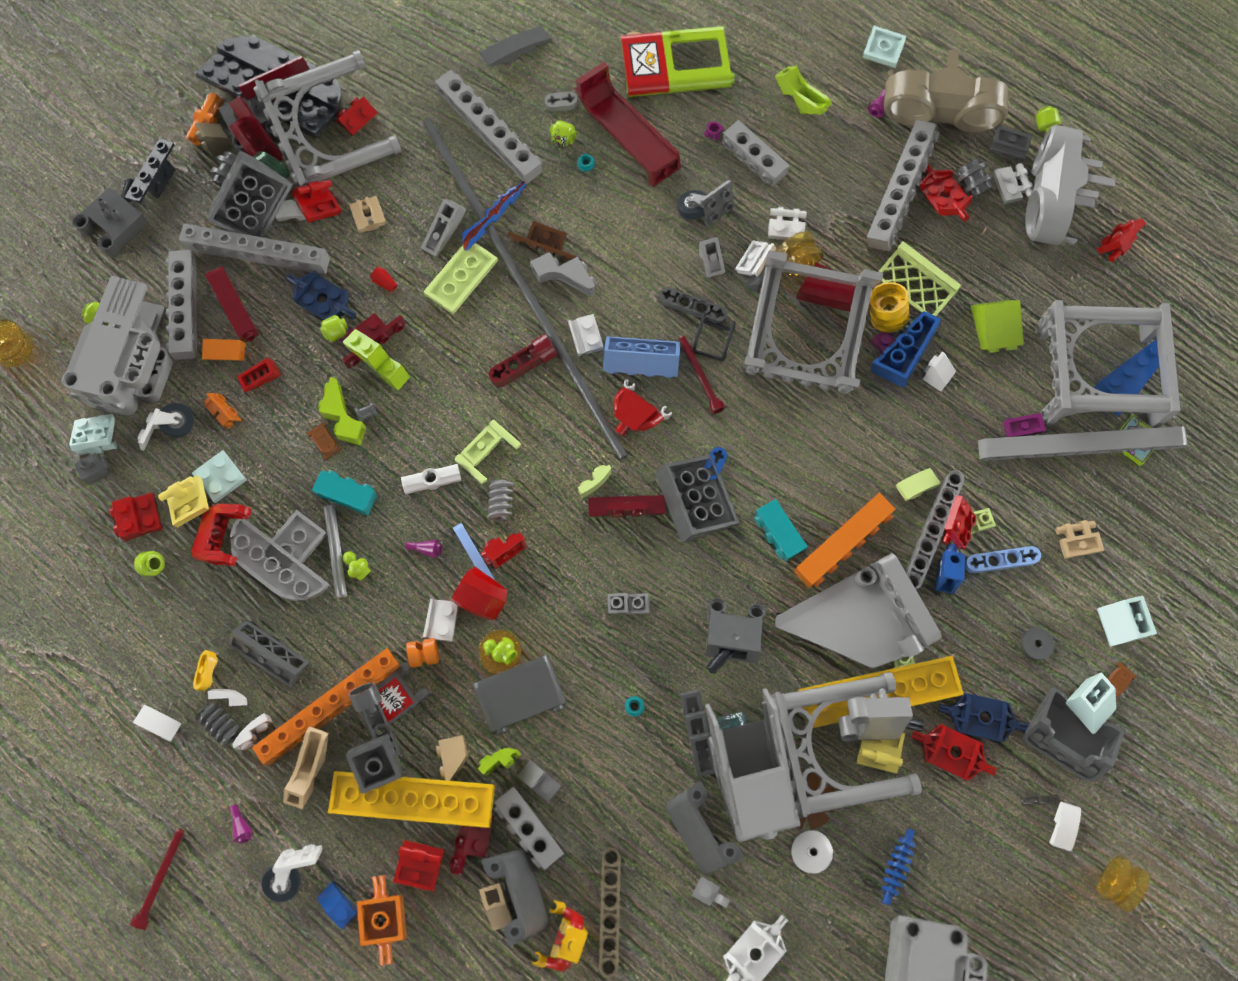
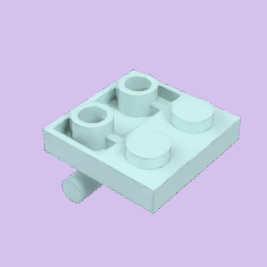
M113 414L75 420L69 445L71 450L76 451L77 455L89 453L92 455L94 453H104L106 450L117 449L116 442H111L115 424Z

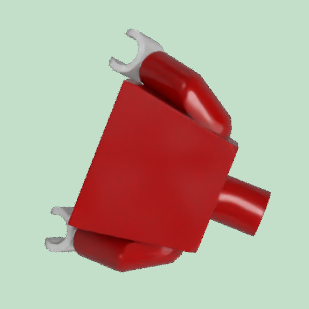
M627 379L624 381V387L614 397V416L621 421L615 431L622 436H625L630 428L635 432L651 429L663 420L669 419L672 412L669 414L663 412L667 406H663L660 413H658L659 409L634 392L635 383L632 386H627L629 382Z

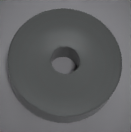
M1033 628L1025 632L1020 642L1023 653L1028 658L1037 661L1049 657L1053 653L1055 646L1051 634L1042 628ZM1035 641L1040 643V647L1035 646Z

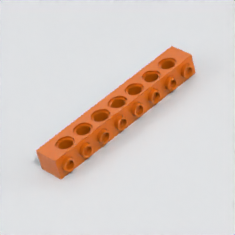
M386 648L254 745L252 749L262 764L270 766L301 743L309 727L320 729L351 706L352 703L348 694L353 689L370 682H375L377 686L394 673L401 664L393 653Z

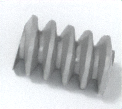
M491 480L489 490H491L489 497L491 499L488 500L490 505L488 508V512H490L488 519L498 522L507 521V517L512 515V512L507 511V509L513 508L511 504H507V502L513 500L512 497L507 496L513 493V490L508 489V487L513 486V483L507 480Z

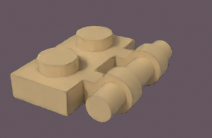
M1083 520L1077 524L1071 525L1067 523L1061 527H1056L1057 535L1064 534L1066 538L1059 541L1064 559L1105 551L1099 532L1091 533L1090 529L1096 528L1095 521ZM1081 531L1083 535L1075 536L1074 532Z

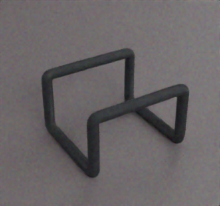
M704 312L692 351L699 355L724 361L736 321L732 322L730 328L706 321V312ZM703 324L729 331L722 357L696 350Z

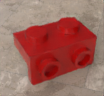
M364 96L360 99L356 97L349 103L351 107L347 111L344 108L337 114L339 118L335 122L337 124L340 123L351 136L378 113Z

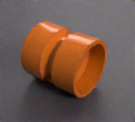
M435 638L425 639L423 643L419 641L407 642V656L410 668L421 667L423 663L427 665L439 664L438 646Z

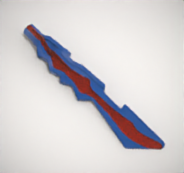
M524 181L508 189L506 194L500 195L499 199L494 201L493 207L486 209V217L462 233L464 251H468L486 233L484 229L491 222L496 223L505 213L507 207L514 204L521 191L527 186Z

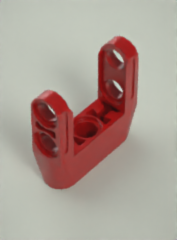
M216 504L209 507V510L203 513L192 548V557L197 561L209 564L235 566L237 557L224 554L220 551V547L229 519H249L252 509L239 504Z

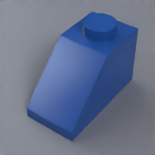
M331 882L317 897L326 914L340 929L346 928L358 916L355 904L334 882Z

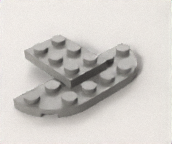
M298 510L292 514L272 539L247 520L236 519L230 534L231 552L233 556L237 557L236 562L275 594L288 600L304 601L322 594L330 587L329 583L303 564L326 537L327 532Z

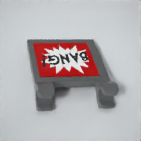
M409 663L402 664L394 673L377 685L382 698L379 703L389 726L431 695V692L426 688L421 689L414 695L402 679L404 675L413 669L410 668Z

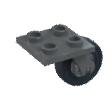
M727 180L709 194L700 190L685 192L679 197L677 202L680 215L689 220L702 218L705 220V225L707 227L735 208L731 181Z

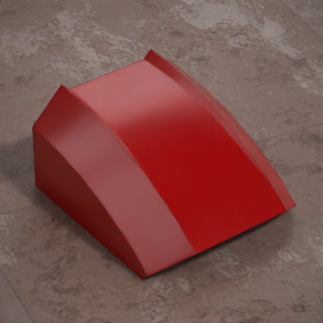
M475 566L463 576L451 597V601L478 617L490 621L496 620L506 603L507 589Z

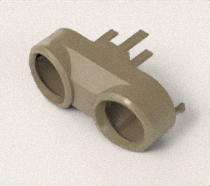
M948 49L947 68L944 67L935 74H929L927 71L904 70L893 74V70L888 71L887 77L889 78L885 84L884 111L893 121L905 126H914L916 120L954 124L956 128L966 133H981L996 128L1007 118L1009 89L1005 82L986 77L970 78L962 69H958L959 51Z

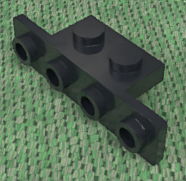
M164 139L157 141L125 196L128 200L141 203L147 192L155 198H160L176 170L167 160L175 146L173 142Z

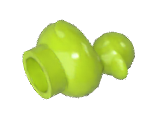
M353 552L344 553L343 561L349 565L347 571L349 577L357 578L361 581L372 571L368 567V561L365 558L356 560V555Z
M506 637L502 638L498 645L494 640L490 639L485 641L483 645L485 655L492 654V658L496 662L510 664L517 656L513 641Z

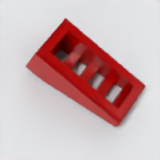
M267 357L239 374L237 378L244 392H248L280 377L281 373L275 361ZM246 377H249L251 384H248Z

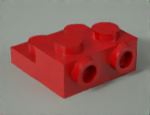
M150 492L134 498L128 496L111 502L112 507L109 508V512L117 524L113 526L116 536L124 541L163 529L154 493Z
M520 532L508 536L505 543L500 538L496 540L493 538L485 544L481 555L489 567L492 565L496 570L527 548L525 538Z

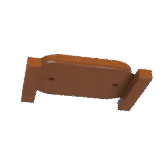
M323 422L306 434L309 437L311 436L320 452L325 454L323 458L327 460L343 448L341 445L337 447L336 440L329 430L325 428L326 424Z
M1121 662L1117 663L1118 668L1108 678L1109 682L1115 687L1116 697H1119L1124 692L1132 679L1135 680L1137 678Z

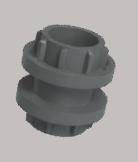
M224 152L222 156L218 155L216 160L220 165L218 168L212 167L210 171L213 174L211 178L214 183L222 186L237 155L231 152Z
M974 159L958 170L959 177L957 180L959 183L965 181L967 188L964 189L966 195H972V198L986 193L994 185L992 181L994 179L993 174L986 175L984 170L988 165L986 162L982 163L980 159Z

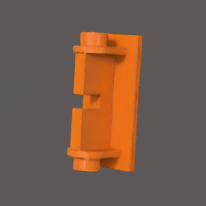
M206 393L209 398L204 400L205 407L214 416L219 412L216 419L224 428L230 429L233 426V421H241L237 411L225 402L226 399L221 394Z

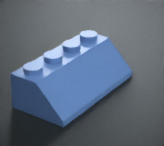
M606 336L603 371L610 374L620 372L627 375L644 374L648 377L655 375L665 378L678 377L680 342Z

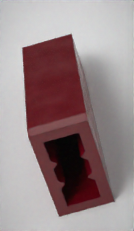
M818 262L814 265V267L831 270ZM807 277L800 287L796 298L850 312L855 286Z
M220 266L206 273L205 276L239 339L244 343L254 340L259 336V333L233 282L223 267Z

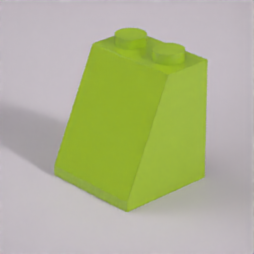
M1005 300L971 305L981 349L988 350V353L999 352V348L1006 347V350H1015L1017 346L1024 345L1020 300Z

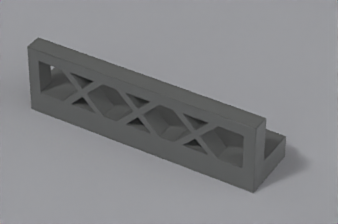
M247 620L230 634L228 641L230 648L290 688L296 684L299 674L309 666V661ZM247 628L253 632V635H246L242 631ZM258 640H265L269 645H261L258 643ZM274 651H281L285 656H277L274 654ZM290 662H297L301 666L295 668Z

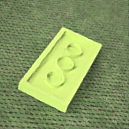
M469 238L424 290L425 296L451 314L458 310L498 262L496 256L476 243L468 251H464L471 240Z

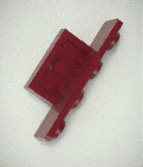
M299 56L238 86L246 100H250L257 96L254 87H256L255 80L263 81L265 85L274 79L284 80L306 72L310 68L304 57Z
M242 96L229 103V106L239 118L229 128L248 155L254 157L258 153L263 152L272 166L281 162L284 156Z
M374 313L354 329L378 344H384L394 333L400 332L406 323L402 315H399L388 325H385ZM351 330L348 334L345 335L346 338L353 332V330ZM351 352L342 361L347 369L356 366L361 358Z
M663 495L588 498L589 517H641L643 515H661L666 512Z
M491 815L490 828L460 825L459 834L455 839L454 856L450 860V873L462 875L467 854L485 858L494 816Z

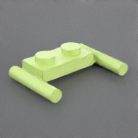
M492 420L454 460L483 485L487 478L474 466L476 467L499 444L502 438L516 450L521 446V443L495 420Z

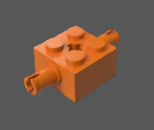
M386 875L372 877L374 897L372 899L357 901L360 946L376 944L379 947L380 966L393 964L391 943L407 938L403 894L396 896L387 895ZM386 917V922H379L378 918Z

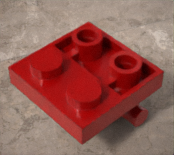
M331 180L310 182L306 186L298 187L292 191L291 196L308 223L341 214L342 209L329 190V187H332Z
M1143 218L1137 220L1131 219L1123 225L1122 223L1118 224L1112 229L1113 232L1110 235H1107L1100 241L1101 244L1096 248L1097 251L1103 254L1115 250L1108 257L1111 262H1114L1120 255H1124L1131 248V244L1137 239L1135 234L1146 222Z
M955 495L944 528L945 534L942 543L949 545L952 539L958 549L965 550L967 543L970 542L971 531L976 524L977 518L963 496Z
M404 840L403 845L399 848L398 855L400 857L393 882L434 892L445 849Z

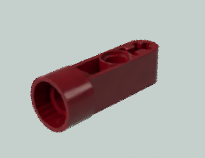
M542 334L532 340L531 344L492 367L489 371L490 380L495 387H503L539 364H545L557 357V352L548 337ZM513 364L519 365L516 370L510 369Z

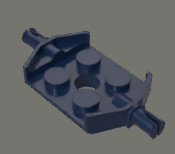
M312 271L301 278H297L290 273L286 277L287 281L295 285L293 300L299 306L323 320L333 315L338 317L346 315L352 320L355 319L354 317H356L357 313L348 309V290L344 291L322 278L316 271ZM327 296L325 302H318L319 297Z
M964 693L953 706L941 704L938 706L940 708L938 713L951 716L957 732L999 741L998 743L1004 742L1012 730L1016 729L1026 732V727H1028V723L1018 722L1014 718L1009 702ZM983 711L988 713L990 717L987 723L980 719V713Z

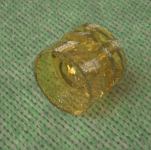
M501 629L492 631L483 638L479 647L480 662L487 672L496 675L519 665L522 652L521 644L514 634ZM504 637L511 639L514 643V650L517 651L516 658L510 664L494 661L492 654L485 655L483 648L485 641L489 639L494 640L498 645Z

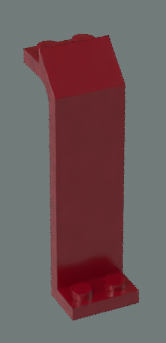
M605 62L595 66L592 70L576 79L577 86L574 90L586 111L648 172V181L652 187H655L681 169L680 152L616 91L611 83L609 68Z

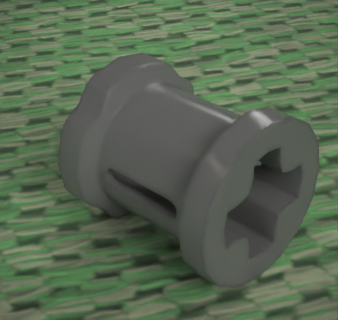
M372 401L361 408H354L359 421L363 423L364 420L371 417H379Z

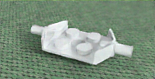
M783 915L772 925L752 921L753 923L727 954L723 956L730 974L726 981H762L786 952L780 935V930L788 922ZM753 948H759L761 951V957L757 961L750 958V951Z

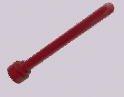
M681 335L679 341L710 401L709 409L712 415L718 414L725 410L726 407L722 400L716 398L686 337Z
M179 828L176 830L140 913L133 916L129 924L130 926L141 930L147 929L149 911L184 835L183 829Z

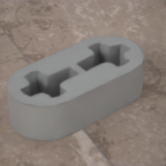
M574 92L551 93L545 97V107L550 112L573 110L578 105V97Z

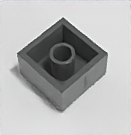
M388 734L349 749L346 754L362 794L402 777L403 769Z

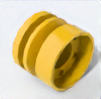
M888 282L877 285L872 290L869 307L873 326L879 331L886 333L896 332L905 327L910 319L909 298L906 288L898 283Z

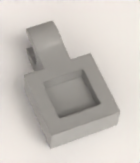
M701 876L692 894L693 897L709 906L715 901L727 908L730 902L729 899L717 893L720 888L719 886Z

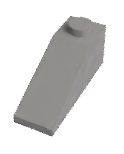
M443 199L421 248L437 257L458 228L467 209L452 200Z

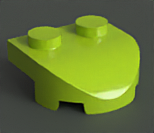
M513 748L501 749L492 756H485L479 762L481 766L478 769L487 777L501 764L507 769L515 763L513 757L519 758L521 753Z

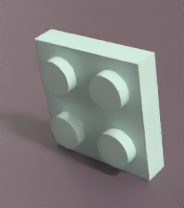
M874 26L862 58L895 68L907 36Z
M224 450L192 472L194 477L197 475L202 478L204 490L214 503H217L247 481Z

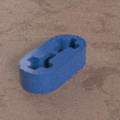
M716 447L711 451L710 457L713 464L716 465L715 468L719 475L727 459V452L721 447ZM719 452L721 453V457L723 459L720 458L718 462L715 463L714 460L716 456L713 454L717 455ZM707 459L703 468H711V459ZM711 475L709 480H715L717 475Z

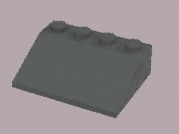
M240 151L208 210V221L230 232L264 238L293 183L258 159Z
M710 455L667 463L655 472L682 543L700 539L739 524L721 475H718L715 468L716 465L713 464L712 459L711 468H703L707 459H711ZM711 475H717L715 480H709Z

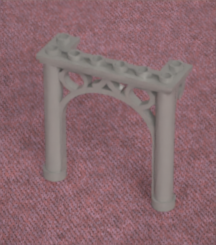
M359 50L352 52V55L284 80L274 79L265 85L263 81L255 80V93L259 102H264L266 107L263 109L267 120L271 119L273 123L271 130L274 137L278 136L281 143L278 146L281 153H286L288 160L285 162L289 171L293 170L294 172L292 178L297 188L306 186L310 182L323 181L393 153L396 155L402 152L399 142L394 135L344 155H326L313 148L304 138L299 128L297 113L303 95L317 85L366 68ZM299 91L294 101L289 97L285 96L293 92ZM286 101L293 106L292 112L289 115L285 116L280 113L278 109L280 102ZM279 118L284 121H289L293 118V122H290V129L286 133ZM288 140H295L299 145L303 144L304 146L299 147L294 155ZM309 151L314 154L312 164L304 165L299 157L300 153ZM318 157L326 161H331L323 165L316 166Z
M891 672L883 673L878 677L787 694L776 692L770 696L778 709L794 802L799 818L807 817L808 814L908 794L911 796L921 794V782L916 773L858 786L839 784L822 771L813 753L812 728L818 714L826 706L833 703L847 701L855 697H869L871 694L879 695V689H885L886 694L895 692L896 683ZM820 704L811 715L802 709V707ZM795 713L802 714L807 720L805 729L802 731L794 727L793 715ZM793 734H805V738L801 739V744L796 749ZM798 758L803 759L807 765L811 764L812 768L804 770L801 774ZM809 773H815L821 779L819 788L816 791L808 788L806 777ZM826 784L834 789L840 790L821 794Z

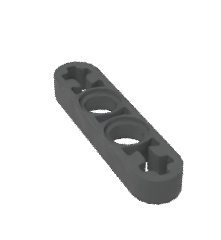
M664 287L660 291L659 300L665 306L701 319L703 313L698 312L696 308L699 305H703L707 309L705 311L706 321L716 324H723L726 321L727 310L720 305L671 287ZM667 293L670 294V297L665 299ZM687 299L690 304L684 307L680 305L679 301ZM710 308H711V309H712V312H711V315L709 316L708 314H709V310H710ZM720 312L721 316L719 318H716V314Z

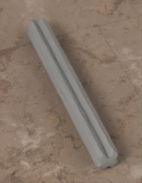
M327 505L324 507L335 596L341 599L347 597L336 509L334 505Z

